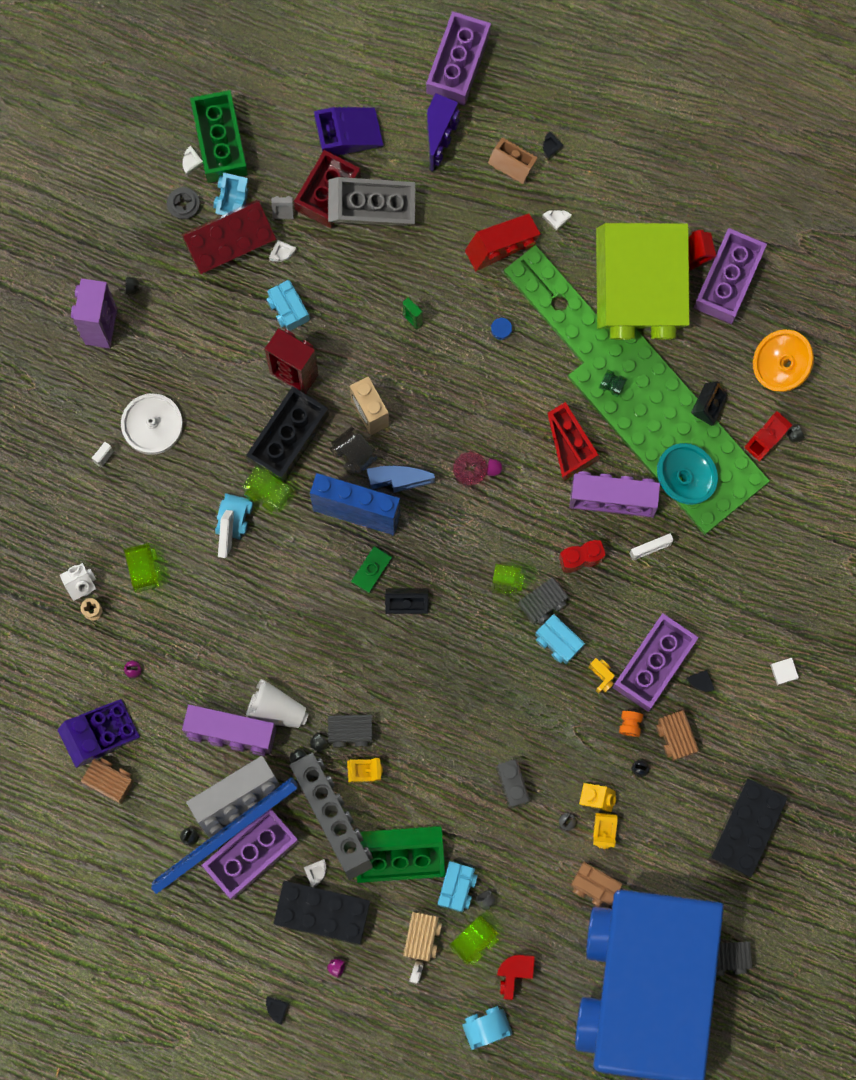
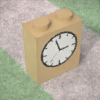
M369 376L350 385L351 401L370 436L389 427L388 411Z

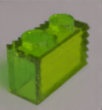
M257 466L254 467L242 486L245 492L244 495L252 501L257 499L263 503V508L270 512L275 510L278 513L293 492L290 486Z
M149 543L125 548L124 553L134 592L138 593L159 588V581L163 580L160 568L155 566L154 561L158 560L155 547L151 548Z
M495 564L491 591L504 593L505 595L507 593L509 595L513 594L515 596L517 591H522L525 574H520L521 568Z
M479 915L448 947L466 966L469 963L474 965L482 957L480 952L485 947L490 950L498 942L496 937L499 933Z

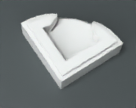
M191 146L185 151L183 157V169L186 175H189L203 165V161Z
M550 210L544 213L542 217L558 231L571 219L572 215L564 210Z
M277 240L269 260L273 262L288 260L295 254L297 249Z
M325 859L304 867L311 887H316L323 880L326 873Z
M415 961L409 982L419 983L424 966L423 962Z

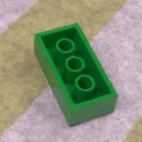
M231 90L190 98L207 183L219 181V177L223 176V173L236 176L248 175Z

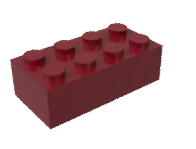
M258 200L181 234L195 267L200 274L276 240Z
M278 328L264 349L269 372L289 386H293L306 394L319 375L314 346L305 340L303 342L299 341L291 331L287 329L283 331Z

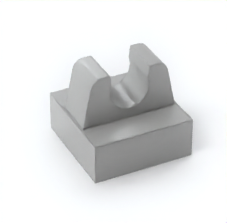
M275 196L272 198V218L293 219V198L290 196Z

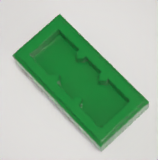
M409 298L403 301V317L415 329H418L423 325V312Z
M374 546L351 580V583L369 594L392 560V557Z

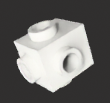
M83 563L78 566H72L68 571L60 574L62 582L73 601L82 596L89 595L96 589L93 583L96 578L91 569L86 570Z

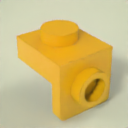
M595 658L590 663L589 668L603 681L596 689V692L599 694L603 690L606 693L613 686L614 682L612 680L615 675L610 671L611 667L604 660L601 659L599 661Z
M380 758L347 761L348 783L381 780L383 767L380 764Z
M584 783L579 804L585 807L612 812V808L616 803V791L605 786Z
M595 813L593 845L601 849L615 847L617 815Z

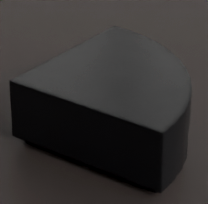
M550 131L545 136L543 142V153L548 161L563 149L564 146Z
M707 670L686 678L690 686L699 691L712 692L715 690Z
M267 996L266 1007L268 1014L273 1021L282 1025L289 1003Z

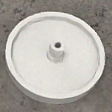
M145 394L135 398L127 405L121 418V430L127 443L134 450L148 455L161 454L171 449L179 440L183 429V420L178 407L172 400L160 394Z

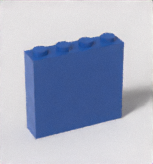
M316 473L310 491L313 511L393 536L395 535L400 519V498Z

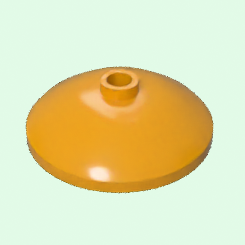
M786 329L775 331L766 336L758 345L753 357V370L756 378L764 387L776 392H787L799 387L810 375L814 364V352L810 342L802 334ZM791 361V365L786 367L787 362Z

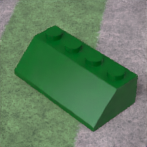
M442 826L360 832L363 841L360 843L363 848L368 847L373 859L369 860L373 868L358 875L357 883L445 877Z

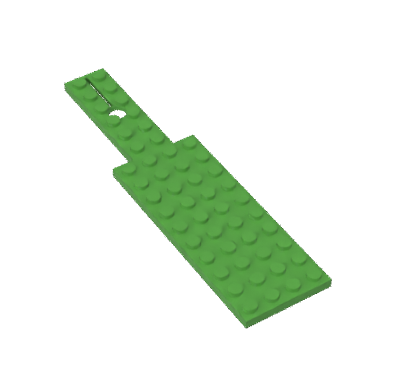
M536 245L504 269L503 273L583 363L568 375L569 380L658 482L657 464L659 458L665 450L675 444L687 443L695 445L711 457L718 474V483L714 493L706 501L695 505L683 504L674 500L704 535L770 482L717 420L714 426H711L691 413L697 401L696 396L637 329H635V339L612 340L610 339V329H597V314ZM556 297H563L567 300L568 306L563 311L555 310L551 304L552 300Z

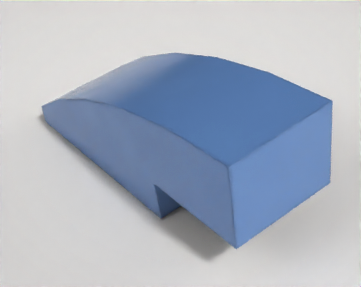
M380 466L367 469L371 490L392 485L393 492L395 493L435 483L433 473L412 467Z

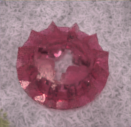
M470 451L462 453L455 460L453 472L456 479L462 484L476 485L485 478L487 465L479 454ZM466 461L470 465H476L474 467V475L470 471H464L467 467Z

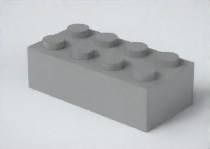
M345 177L330 179L328 181V222L391 226L415 224V182Z
M260 756L186 803L206 835L211 837L279 787L280 784L263 756Z

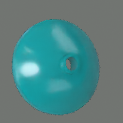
M687 443L675 444L665 450L659 458L657 464L658 480L663 490L674 500L683 504L695 505L706 501L714 493L718 483L717 469L711 457L701 448Z

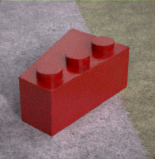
M528 213L477 231L465 249V253L475 271H478L524 248L529 249L533 247L541 234Z
M566 402L547 413L564 481L600 460L598 453Z

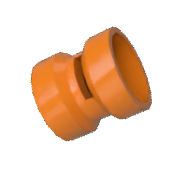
M622 711L621 719L624 722L619 727V733L626 736L640 737L641 729L639 723L643 721V714L633 711Z

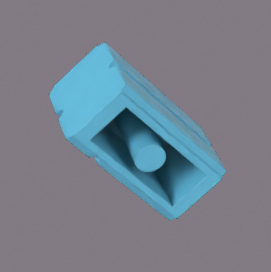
M290 280L267 291L269 298L266 301L271 310L276 309L278 313L276 319L281 328L285 326L287 330L291 331L310 320L309 314Z
M554 614L535 634L537 643L544 649L548 647L553 652L551 654L552 657L560 664L564 662L567 665L585 645Z
M449 861L437 906L463 913L464 908L469 909L472 896H469L468 892L470 887H475L478 876L474 874L475 869Z

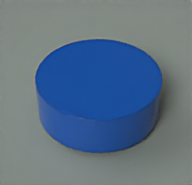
M498 318L493 321L491 325L493 337L498 340H505L511 335L512 325L509 320Z

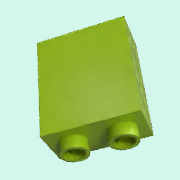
M604 223L596 228L597 329H610V339L612 340L635 339V329H651V339L654 340L676 339V329L689 326L688 223Z

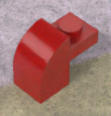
M776 411L744 448L760 462L782 440L793 425Z
M514 955L507 958L499 966L496 976L505 977V981L500 982V994L504 995L503 999L513 1000L515 978L533 979L535 956Z

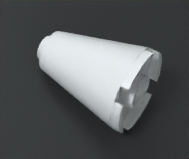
M261 679L256 686L259 691L253 694L246 716L279 726L299 728L300 725H305L308 718V713L305 712L306 707Z

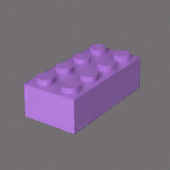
M452 11L426 83V94L434 96L437 93L465 106L490 36L491 23Z
M728 228L696 300L694 309L732 325L767 244Z
M81 278L80 285H77L75 289L77 301L76 306H72L71 318H73L74 325L77 326V331H79L85 345L110 348L117 315V307L107 282Z
M578 472V474H574L572 480L569 508L654 517L658 508L660 483H656L655 480L648 478L638 481L629 476H622L620 479L612 478L610 474L592 476L589 472Z
M662 613L612 688L649 712L699 637Z
M188 705L182 728V731L190 741L201 743L203 739L210 742L212 746L223 747V744L229 745L232 750L244 752V749L252 751V754L265 757V754H271L277 730L274 723Z
M269 809L235 835L201 866L233 901L299 841L272 809Z

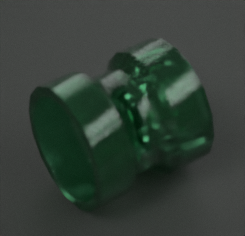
M608 369L599 388L604 391L609 390L612 395L619 397L627 378L623 376L618 377L613 371Z

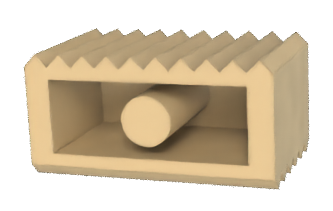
M412 912L403 957L430 962V957L435 958L437 945L433 944L435 935H440L442 923L438 922V917Z

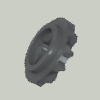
M177 188L167 198L168 211L179 220H188L189 217L196 215L200 208L199 197L190 188ZM180 197H183V200H185V202H189L188 204H186V210H184L182 206H178L181 204Z

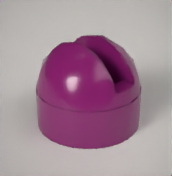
M489 459L487 475L497 476L502 471V464L496 459Z
M129 661L124 666V673L129 678H137L142 672L141 665L137 661ZM127 667H138V669L127 670Z
M331 959L327 965L329 974L340 978L346 962L341 959Z

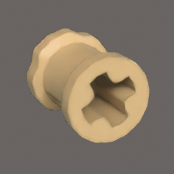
M88 598L81 603V612L85 618L96 621L101 617L103 610L97 600ZM93 605L95 608L94 613L90 614L89 607Z

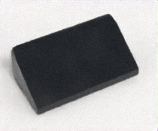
M718 381L709 382L704 385L691 411L695 417L711 426H714L728 397Z
M428 588L385 589V614H428Z

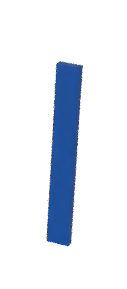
M289 778L154 879L151 886L154 893L160 892L297 789V782L294 778Z

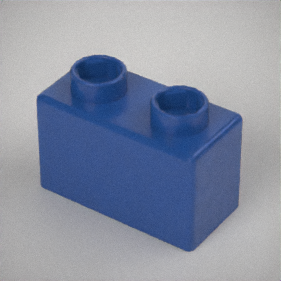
M617 890L613 896L612 909L603 907L592 908L586 956L588 960L606 962L601 999L582 997L575 1048L579 1052L595 1054L594 1069L597 1072L651 1080H705L723 903Z

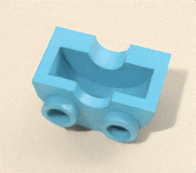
M223 173V176L219 177L218 188L221 189L220 197L216 196L213 208L216 209L215 214L224 215L246 204L248 178Z
M225 493V498L221 501L217 515L218 524L215 528V534L220 535L221 517L226 510H231L234 512L232 538L240 540L241 535L246 533L248 522H245L246 514H251L253 502H251V499Z
M496 1006L486 1010L487 1015L479 1018L478 1014L465 1018L466 1023L462 1024L471 1050L513 1034L504 1009L500 1010Z

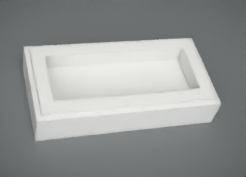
M226 510L220 521L218 557L226 558L232 547L234 512L231 510Z
M669 533L631 549L629 554L632 560H637L671 546L673 537Z

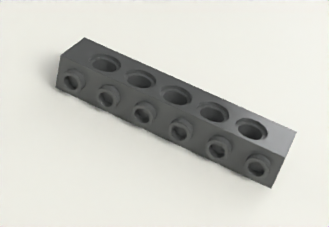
M312 752L289 764L348 879L351 880L373 868L369 861L373 857L368 847H362L360 842L363 841V838L358 828L353 830L351 824L354 821L349 811H343L341 806L345 804L340 794H334L332 788L335 785L330 775L325 777L323 771L326 768L321 758L316 760ZM313 777H319L316 781L310 782ZM328 794L325 799H319L321 795ZM337 812L334 817H328L330 813ZM347 830L345 834L337 835L339 831ZM350 848H356L353 853H347Z

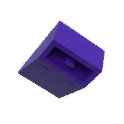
M435 93L427 110V134L431 171L434 170L436 165L439 166L441 164L444 147L448 148L452 138L450 134L452 130L456 131L460 121L458 119L460 115L458 102Z
M332 107L314 111L315 124L322 152L325 150L338 156L383 146L375 108Z
M121 699L68 719L57 729L76 768L92 762L93 759L97 760L140 738Z

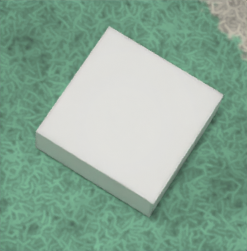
M104 442L92 457L94 463L100 468L113 454L112 447Z
M792 658L770 665L777 685L799 678Z

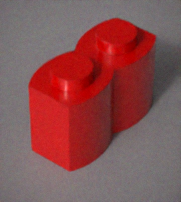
M696 230L688 237L689 271L716 257L711 232Z
M592 540L586 542L581 547L571 546L564 549L559 555V561L564 573H573L580 570L583 566L593 567L599 565L604 561L606 554L600 540Z

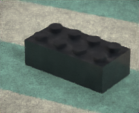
M292 386L246 454L247 462L283 484L329 416L328 408Z
M747 778L742 784L708 860L746 879L751 878L786 803L787 797Z
M283 881L273 925L361 946L371 902L366 899Z

